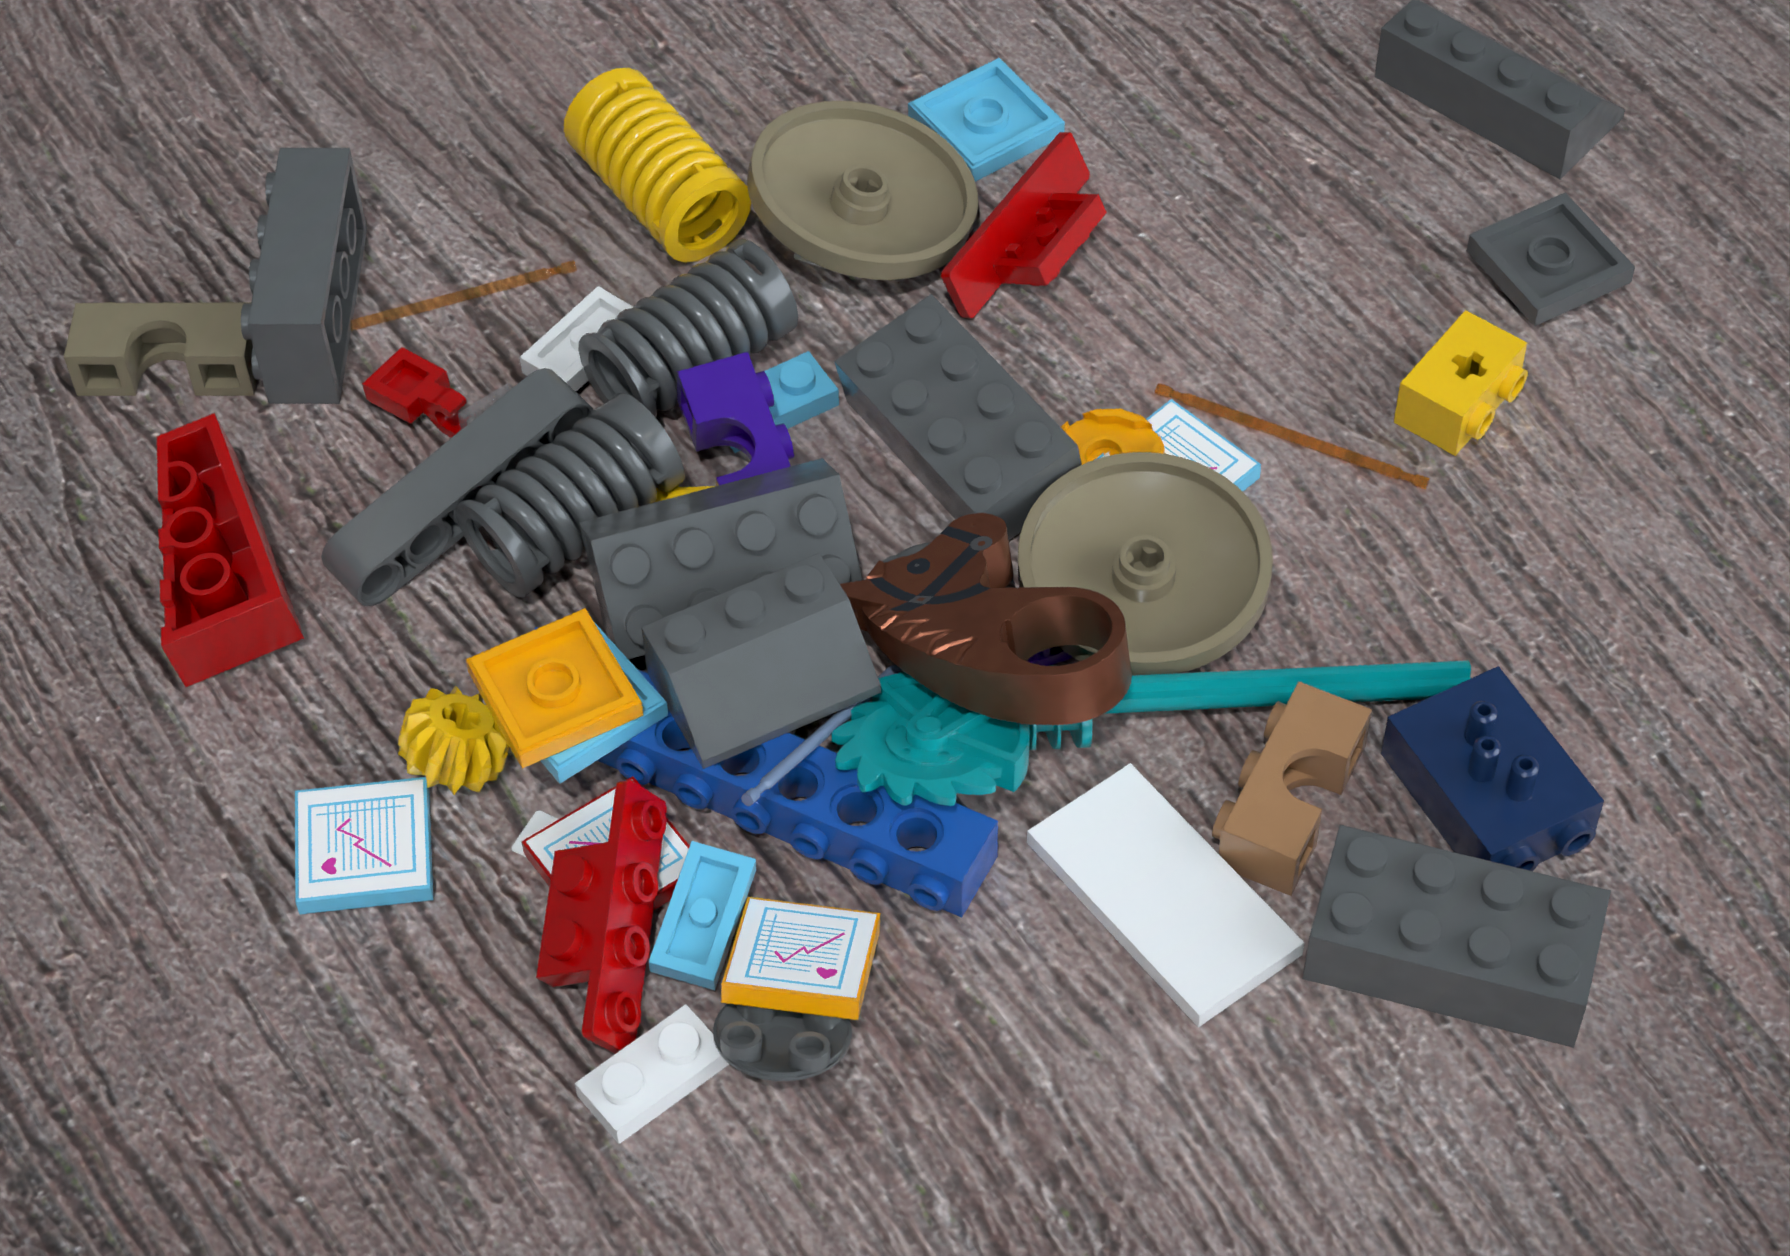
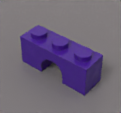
M748 352L677 371V401L696 452L724 445L741 450L750 459L748 465L743 469L716 477V486L791 466L789 460L794 458V450L789 432L784 423L775 425L769 407L774 406V397L769 379L764 371L755 372Z

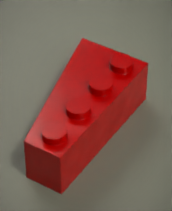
M215 413L156 436L158 502L162 507V528L158 529L159 550L163 555L164 578L160 580V602L164 607L165 627H161V648L185 687L304 639L238 457Z

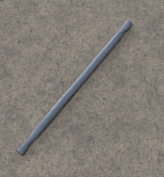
M896 664L891 665L878 678L898 674L902 669ZM872 697L839 710L769 771L755 788H750L741 797L743 804L746 806L754 804L760 798V794L765 790L771 789L823 743L833 730L851 718V710L855 705L869 702Z

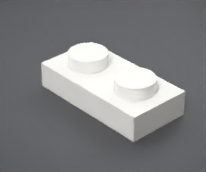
M596 287L520 356L522 373L528 376L539 369H552L576 392L588 381L579 356V340L586 333H597L605 321L615 319L621 311L633 308V306L601 287Z
M685 1004L575 1082L577 1097L617 1143L620 1144L727 1067L729 1063L719 1054L714 1043L713 1033Z

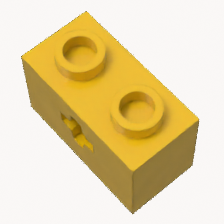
M1465 310L1400 382L1394 423L1456 456L1472 437L1479 440L1486 433L1494 419L1498 406L1504 400L1509 403L1512 402L1522 390L1528 376V371L1522 368L1527 342Z

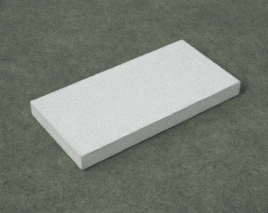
M1131 763L1027 831V844L1198 1028L1303 955L1304 942Z

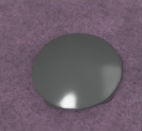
M726 1004L715 1019L713 1038L719 1054L735 1069L760 1079L795 1081L819 1075L835 1066L845 1056L850 1047L852 1027L850 1020L844 1018Z

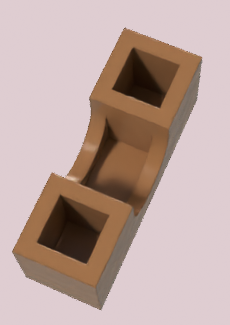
M1299 681L1287 704L1279 701L1276 702L1264 730V738L1268 739L1262 753L1255 750L1249 753L1238 781V787L1243 789L1236 803L1229 800L1223 803L1212 831V837L1220 840L1219 855L1238 875L1292 896L1317 845L1322 809L1299 800L1289 791L1300 786H1317L1342 795L1366 747L1372 709Z

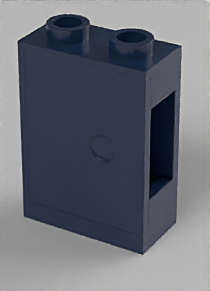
M1499 666L1387 717L1381 755L1453 852L1534 871L1539 863L1560 853L1564 856L1578 853L1594 839L1604 800Z

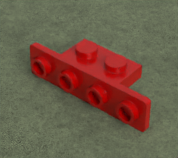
M1059 132L942 270L941 278L962 318H974L1002 283L1047 286L1059 275L1060 269L1078 247L1089 238L1091 231L1107 213L1099 194H1077L1089 179L1090 172L1071 132Z
M632 780L616 783L608 842L554 852L536 974L537 979L552 987L588 982L582 1035L584 1038L614 1054L636 1040L638 1026L641 1021V999L646 962L650 953L649 939L654 901L658 892L657 878L662 840L666 830L667 805L665 801Z

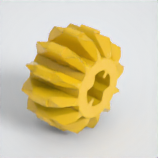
M457 686L453 688L450 694L430 688L425 698L413 699L410 708L405 712L398 737V755L407 761V773L411 775H425L427 788L436 784L446 785L453 795L461 786H465L475 792H480L485 782L496 781L499 772H502L510 747L487 705L483 703L481 694L478 693L472 697L463 695Z

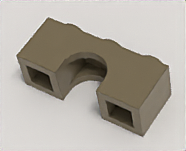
M251 302L75 303L64 359L77 396H136L142 374L150 366L166 360H179L186 363L195 396H254L257 379H254L252 373L251 358L253 344L252 340H245L241 331L242 306L244 303Z

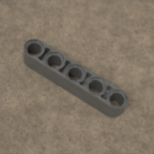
M543 368L534 371L339 529L323 548L321 556L323 565L362 605L374 606L382 603L464 536L457 521L455 511L460 502L475 500L479 489L486 485H495L503 472L515 470L519 461L526 457H533L539 447L552 443L559 433L571 430L579 419L589 417L593 408L552 369Z

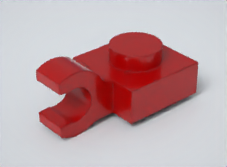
M403 347L362 383L368 401L410 424L424 413L442 433L452 438L472 422L469 417L458 412L467 403V400L461 393L450 388L447 371Z

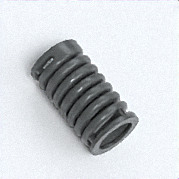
M744 238L736 239L730 243L726 251L715 252L706 262L693 266L687 274L675 277L669 285L656 289L650 297L640 299L633 308L625 309L615 319L605 321L597 333H586L579 340L578 346L581 364L593 389L604 404L612 399L615 394L624 392L641 402L656 417L657 409L670 411L677 404V371L748 352L749 355L761 352L767 346L768 340L778 341L796 328L798 323L797 304L784 275L766 252L752 241ZM745 260L752 263L762 273V275L757 274L745 262Z
M624 392L617 393L608 402L592 410L589 417L575 422L571 430L559 433L552 443L539 447L533 457H526L519 461L515 470L503 472L495 485H486L479 489L475 500L460 502L455 509L456 518L469 546L486 570L509 593L516 597H525L542 585L544 579L543 571L548 574H557L562 570L565 560L575 561L581 557L584 542L579 522L655 503L658 496L656 488L662 492H671L685 480L684 468L675 445L655 416L633 396ZM483 526L496 547L495 550H490L478 529L479 527Z

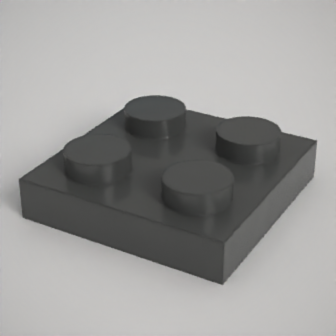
M1566 192L1469 234L1467 245L1468 253L1534 326L1631 283L1635 266Z

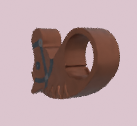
M974 513L961 516L952 521L931 543L917 553L899 557L885 563L878 561L867 575L866 580L840 584L850 600L860 630L867 631L877 646L893 663L932 692L960 707L994 719L1030 725L1075 724L1096 718L1108 712L1123 699L1130 687L1132 672L1124 615L1117 604L1103 594L1084 588H1005L1012 579L1013 566L1006 523L995 515ZM1080 645L1099 650L1082 661L1062 666H1043L1026 661L1043 650L1057 646Z

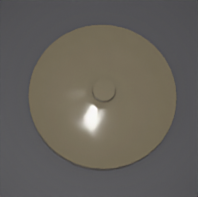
M823 101L799 106L785 112L769 123L761 132L755 143L748 168L747 186L749 197L755 212L766 228L787 248L804 259L828 270L858 278L873 280L906 279L930 273L944 266L953 259L967 242L978 210V192L974 177L964 159L951 144L931 128L907 115L868 103Z
M1131 452L1102 457L1076 467L1057 479L1040 495L1030 509L1020 533L1018 545L1019 587H1077L1089 589L1110 598L1117 604L1125 618L1132 675L1182 673L1199 668L1220 658L1238 645L1253 629L1263 612L1270 591L1273 566L1272 545L1268 530L1259 511L1251 500L1225 476L1207 466L1183 457L1153 452ZM1080 645L1058 646L1061 650L1080 661L1099 651Z

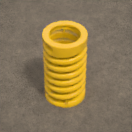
M629 67L615 68L589 81L577 93L569 105L564 118L563 132L567 142L589 164V167L612 190L615 196L624 203L625 207L649 230L651 236L663 246V249L674 260L685 263L700 261L723 249L736 237L744 226L751 210L748 186L731 168H728L724 160L718 154H715V151L703 141V138L691 128V125L679 115V112L667 102L666 98L657 89L653 88L652 83L640 71Z

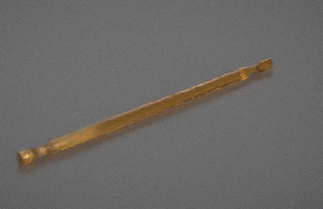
M572 260L564 262L557 267L538 269L352 319L350 328L351 331L546 280L560 273L568 274L577 271L576 264Z
M1158 383L1156 386L1155 394L1180 400L1183 404L1388 477L1409 481L1414 486L1425 490L1429 485L1430 478L1407 473L1394 465L1204 398L1175 391L1170 386Z

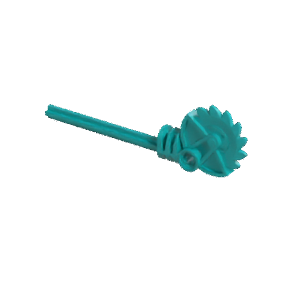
M1469 660L1132 675L1131 684L1126 695L1115 707L1104 714L1274 706L1278 701L1287 704L1298 681L1352 702L1427 699L1471 679V664ZM904 672L878 678L881 684V693L872 696V702L855 705L851 710V721L838 726L831 733L832 742L843 745L837 753L835 767L840 770L858 768L857 785L860 791L871 792L879 786H884L888 795L901 805L911 804L914 795L917 794L933 803L953 806L956 803V793L967 795L990 794L996 791V786L1015 792L1023 782L1028 771L1029 750H1036L1037 732L1045 731L1052 749L1061 748V731L1069 730L1077 748H1090L1092 744V719L1068 725H1030L994 719L958 706L932 692Z

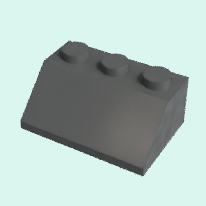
M820 553L641 627L647 673L659 694L667 702L668 710L703 769L881 693V684L850 600Z

